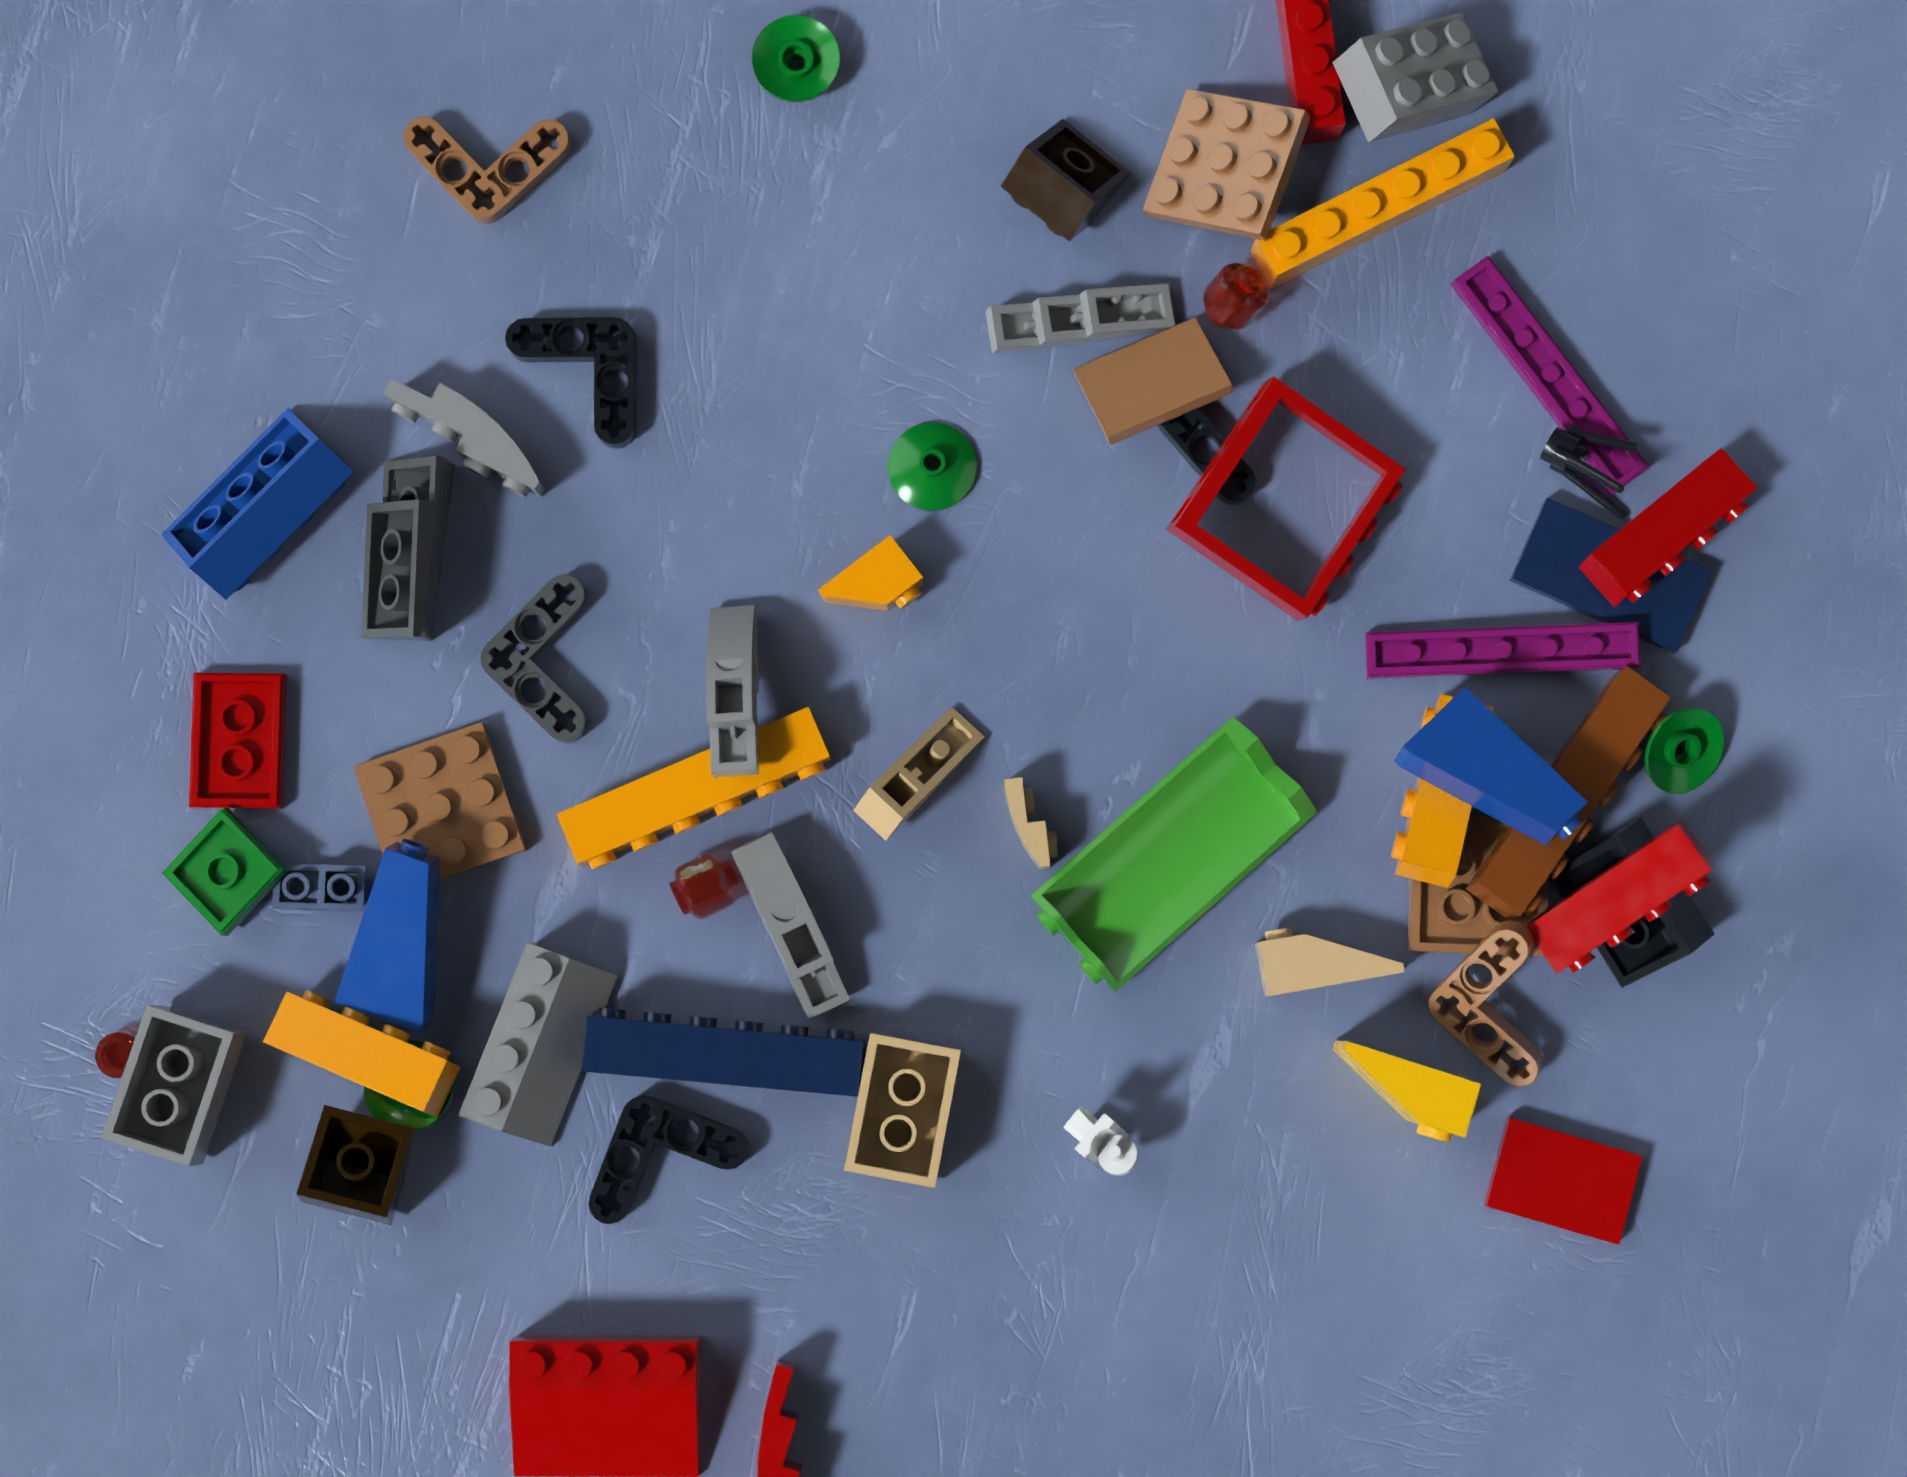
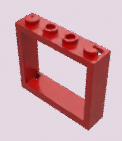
M1273 376L1262 383L1166 530L1295 620L1306 619L1310 614L1315 617L1329 599L1330 595L1325 591L1334 577L1338 580L1341 579L1352 565L1354 557L1350 553L1357 542L1361 541L1364 543L1375 530L1379 521L1374 517L1384 503L1388 506L1400 492L1403 484L1398 480L1404 473L1405 468ZM1277 403L1381 475L1301 597L1197 525Z

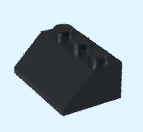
M1641 817L1570 858L1554 880L1566 897L1654 838ZM1684 890L1668 900L1672 907L1656 919L1649 922L1643 916L1631 924L1630 927L1634 932L1617 945L1610 947L1607 942H1604L1597 947L1622 988L1693 953L1715 934L1691 895L1688 896Z

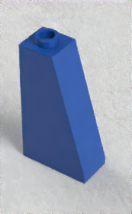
M1466 687L1452 698L1401 748L1394 760L1402 769L1545 846L1557 834L1565 840L1583 822V819L1577 814L1588 801Z
M403 839L401 843L396 842L384 850L334 1002L421 1033L432 1024L435 1009L440 857L427 853L429 847L425 844Z

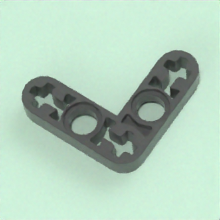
M565 574L551 579L486 644L480 659L485 672L550 736L559 742L572 743L582 738L586 732L588 724L586 714L533 662L586 606V589L578 579ZM562 586L566 590L572 586L576 587L572 594L576 599L575 603L569 606L564 602L554 611L561 617L556 623L545 610L539 607L545 601L551 608L559 600V596L556 593L559 587ZM531 616H540L546 622V632L538 640H528L522 633L524 621ZM513 633L521 644L529 648V651L523 655L521 650L517 648L509 657L510 662L513 664L511 668L506 670L503 667H499L494 670L492 667L495 665L496 660L492 655L497 650L506 653L514 646L507 639ZM530 679H541L546 684V696L539 703L532 704L526 702L522 696L524 684ZM556 695L562 698L561 701L554 704L561 712L566 715L571 714L573 711L576 713L573 722L577 727L573 732L564 729L558 733L556 728L560 723L549 711H547L543 719L539 716L540 712L551 706Z

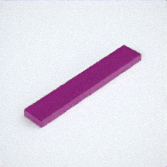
M1489 256L1483 258L1452 281L1451 287L1559 428L1568 432L1573 424L1588 432L1630 441ZM1586 441L1580 442V444L1587 447L1583 456L1584 461L1623 486L1650 467L1638 450L1629 451ZM1604 486L1611 496L1616 493L1611 488Z
M1639 622L1365 633L1366 679L1621 670L1626 665L1631 669H1639L1641 667Z

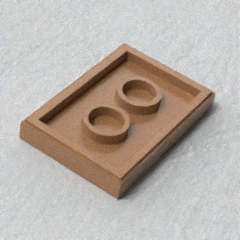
M1195 317L1073 369L1075 379L1109 445L1233 393L1232 384Z

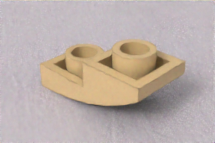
M1022 777L1004 779L1009 813L1022 845L1039 869H1048L1050 867V858L1058 857L1055 830L1047 831L1046 821L1027 822V815L1035 814L1032 787L1024 788Z

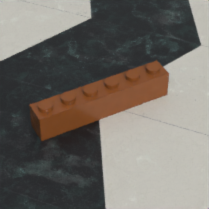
M1627 665L1615 673L1551 764V767L1588 801L1577 814L1583 819V822L1565 840L1557 834L1546 846L1509 826L1465 889L1509 921L1521 916L1523 913L1529 916L1544 897V893L1539 891L1545 880L1548 877L1554 880L1567 864L1569 857L1564 854L1573 840L1579 843L1593 826L1594 821L1589 818L1597 805L1604 807L1617 791L1619 785L1613 782L1622 769L1629 771L1641 756L1643 749L1638 746L1646 733L1651 736L1658 724L1668 716L1663 711V708L1671 697Z

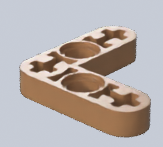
M415 118L406 126L403 135L404 143L412 156L474 220L483 224L494 223L501 219L563 162L571 149L570 137L564 126L555 120H542L527 131L484 171L446 130L432 118ZM422 131L424 134L429 135L433 132L431 137L436 146L442 151L437 158L425 144L418 146L419 141L416 137L418 133ZM547 134L552 138L558 134L557 142L559 147L555 150L550 147L544 148L538 154L542 164L537 166L531 155L525 151L530 147L535 155L543 147L541 140L543 135ZM451 160H461L467 164L466 175L459 181H449L444 178V167ZM515 161H522L529 165L530 172L528 177L518 183L509 181L505 174L507 167ZM474 183L484 196L489 197L494 194L491 198L494 203L492 209L488 210L483 206L477 210L479 203L469 190Z
M1505 921L1497 925L1438 983L1429 998L1428 1007L1435 1020L1510 1085L1521 1087L1531 1084L1536 1079L1542 1067L1543 1058L1541 1052L1528 1038L1485 1001L1524 963L1532 949L1533 938L1528 928L1520 922ZM1516 939L1519 942L1517 948H1510L1499 960L1495 954L1499 951L1504 940ZM1477 963L1485 965L1492 973V980L1487 983L1475 981L1469 974V966ZM1452 996L1458 998L1459 1003L1457 1006L1452 1005L1448 1008L1443 1004L1445 998L1449 999ZM1470 1010L1475 1012L1467 1024L1462 1022L1464 1015L1467 1017ZM1479 1023L1491 1025L1497 1032V1039L1492 1042L1480 1040L1474 1033V1026ZM1504 1041H1507L1509 1043L1507 1050L1504 1048L1501 1055L1496 1053L1500 1050ZM1522 1057L1528 1061L1527 1067L1521 1066L1516 1069L1512 1065L1513 1060L1518 1061Z

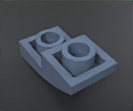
M282 863L289 871L273 887L272 909L364 911L366 866Z

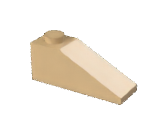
M951 707L869 787L853 811L887 841L975 749L985 736Z
M1291 927L1264 932L1266 941L1255 943L1265 997L1405 972L1404 964L1307 934L1293 936Z

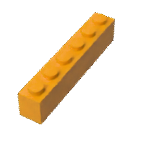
M1492 118L1270 229L1266 241L1254 240L1251 253L1270 289H1273L1504 173L1515 156L1495 119Z
M809 706L758 728L759 774L714 778L711 773L710 749H707L557 813L556 815L576 863L582 867L589 864L592 870L602 868L617 860L616 852L630 846L633 852L644 850L659 842L656 836L672 828L676 835L686 832L701 824L698 817L712 811L716 812L717 817L726 815L742 807L740 799L757 793L759 799L783 790L782 782L799 775L800 780L804 781L825 772L824 764L832 760Z

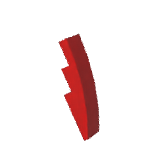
M778 1359L775 1366L763 1415L757 1461V1477H799L803 1466L786 1460L799 1414L782 1409L796 1365Z

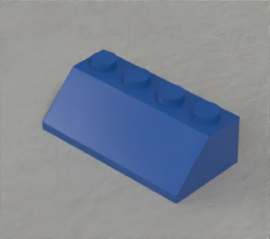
M287 408L161 535L194 573L227 600L234 592L246 586L251 575L266 560L273 558L281 550L283 543L298 528L305 526L312 519L315 510L329 496L337 494L344 487L346 479L353 471Z

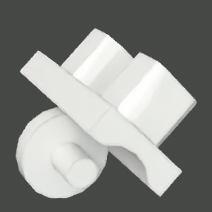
M1080 1106L1063 1127L1080 1141L1075 1150L1099 1170L1103 1168L1106 1172L1116 1176H1122L1131 1172L1138 1162L1139 1153L1137 1146L1128 1138L1129 1134L1105 1113L1097 1120Z

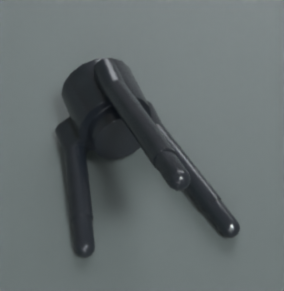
M1573 424L1568 432L1556 427L1547 441L1540 459L1551 464L1550 469L1564 475L1619 519H1625L1627 513L1577 474L1575 470L1577 469L1604 486L1621 493L1624 490L1622 484L1582 461L1587 447L1580 444V442L1586 441L1629 451H1636L1638 445L1635 442L1588 432Z

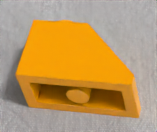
M889 535L818 590L825 603L889 611L895 605L901 610L915 601L922 594L918 588L924 583L923 576L892 536Z

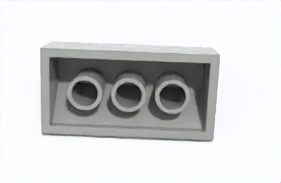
M527 942L464 1099L459 1116L500 1132L551 1147L581 1073L587 1016H597L598 1007H607L618 975L535 943Z

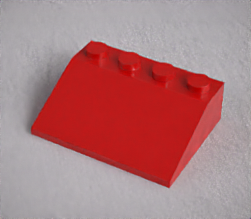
M517 1335L510 1340L509 1399L514 1477H699L701 1336Z

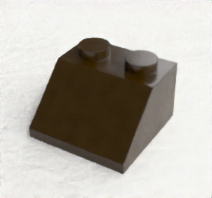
M1062 119L1024 148L1000 187L1008 192L1018 205L1029 209L1042 219L1053 233L1063 236L1070 242L1089 226L1128 179L1131 172Z
M324 1105L296 1195L303 1203L391 1225L405 1181L415 1129Z

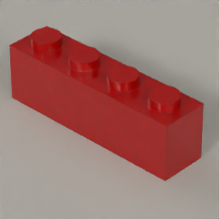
M1276 0L1289 106L1306 110L1311 117L1302 144L1338 141L1345 126L1339 76L1333 65L1337 58L1329 0Z
M1720 448L1594 550L1582 562L1579 569L1614 608L1625 598L1634 603L1654 586L1649 581L1653 575L1660 571L1666 577L1686 560L1681 552L1691 544L1699 550L1719 532L1713 526L1720 520L1725 518L1730 524L1750 507L1745 499L1757 489V486L1729 455Z
M1680 819L1532 919L1526 927L1532 934L1533 942L1556 974L1567 967L1574 973L1595 958L1591 951L1604 942L1613 947L1634 932L1630 925L1643 916L1650 922L1669 910L1672 905L1668 900L1682 890L1690 896L1711 881L1708 873L1713 870L1715 863L1683 819Z

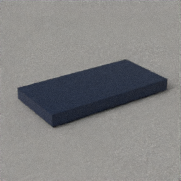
M1546 498L1509 581L1604 623L1639 622L1640 639L1671 653L1677 652L1712 570L1686 559L1666 577L1660 571L1653 575L1649 581L1654 586L1636 602L1632 603L1628 598H1625L1614 608L1579 569V566L1594 550L1620 529L1550 498Z

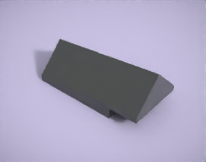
M430 456L384 461L382 503L367 504L361 638L432 641L454 473V464L444 457Z

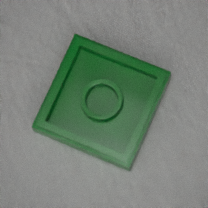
M222 807L167 866L162 874L221 936H229L289 870L229 808Z

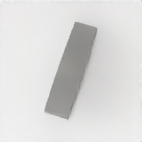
M1168 283L1086 289L1079 295L1039 297L1032 303L993 305L985 310L992 354L1111 340L1163 331L1175 326Z

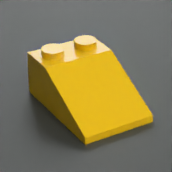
M1349 1041L1334 1042L1333 1050L1406 1121L1418 1124L1417 1134L1450 1143L1452 1135L1466 1137L1480 1091V1083Z

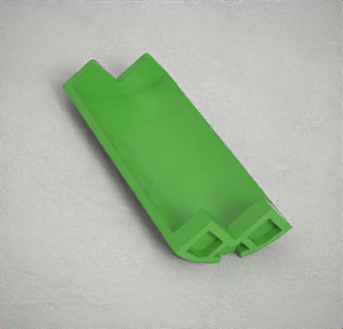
M1233 716L1030 895L1041 909L1036 918L1052 936L1060 931L1082 956L1083 960L1078 965L1094 984H1098L1103 979L1116 992L1317 813V810L1303 788L1274 763L1260 739Z

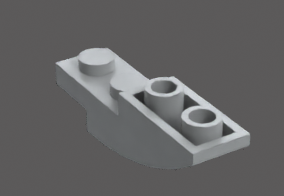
M390 380L383 395L394 405L391 411L412 423H416L419 417L433 424L431 431L450 442L455 443L457 438L460 437L461 439L455 450L465 460L462 465L464 468L484 478H487L489 472L505 479L503 487L524 498L528 496L529 492L542 497L545 488L533 466L514 440L480 407L442 383H439L432 398L396 380Z
M756 606L710 608L706 661L707 725L710 728L711 773L714 778L759 774L757 719L759 675Z
M770 832L731 850L733 859L762 923L771 937L806 1017L811 1019L849 1001L850 998L833 963L834 959L773 833Z

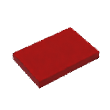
M194 672L189 787L190 808L283 809L286 674Z
M1507 1117L1484 1206L1619 1245L1643 1156Z

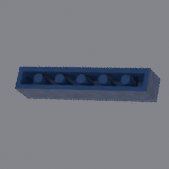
M598 1007L597 1016H587L582 1072L858 1097L863 1041L853 1040L854 1031L827 1029L826 1038L808 1036L809 1027L781 1024V1033L762 1032L763 1023L739 1020H736L735 1029L717 1028V1018L690 1016L689 1025L671 1023L672 1014L644 1012V1019L641 1021L625 1019L626 1010Z

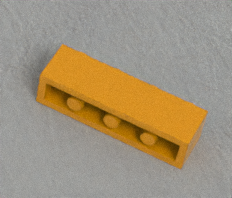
M1440 694L1434 708L1427 706L1420 729L1454 697ZM1486 705L1493 712L1494 707ZM1417 777L1415 789L1406 790L1400 815L1408 817L1405 831H1397L1391 850V858L1398 859L1395 875L1449 888L1457 874L1472 806Z
M305 990L302 998L286 992L263 1040L264 1043L438 1118L461 1068L447 1060L450 1051L427 1041L424 1042L422 1049L408 1044L407 1041L410 1034L387 1024L384 1025L382 1031L367 1026L370 1017L348 1007L344 1008L342 1014L329 1010L327 1008L331 1002L330 1000L308 990Z

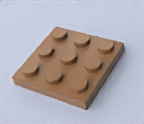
M1186 89L1142 211L1148 218L1266 241L1311 117L1303 109Z
M483 722L353 766L382 855L386 847L396 842L401 843L403 839L425 844L429 847L427 853L440 857L439 881L527 851L486 726Z
M1469 817L1457 874L1449 888L1409 878V952L1469 954L1497 925L1509 921L1465 889L1509 827L1508 825L1495 818ZM1549 877L1539 889V891L1544 893V897L1537 908L1529 916L1523 913L1511 921L1520 922L1526 926L1532 919L1548 909ZM1514 938L1509 941L1504 940L1495 955H1504L1510 948H1517L1519 942ZM1533 942L1528 956L1544 957Z

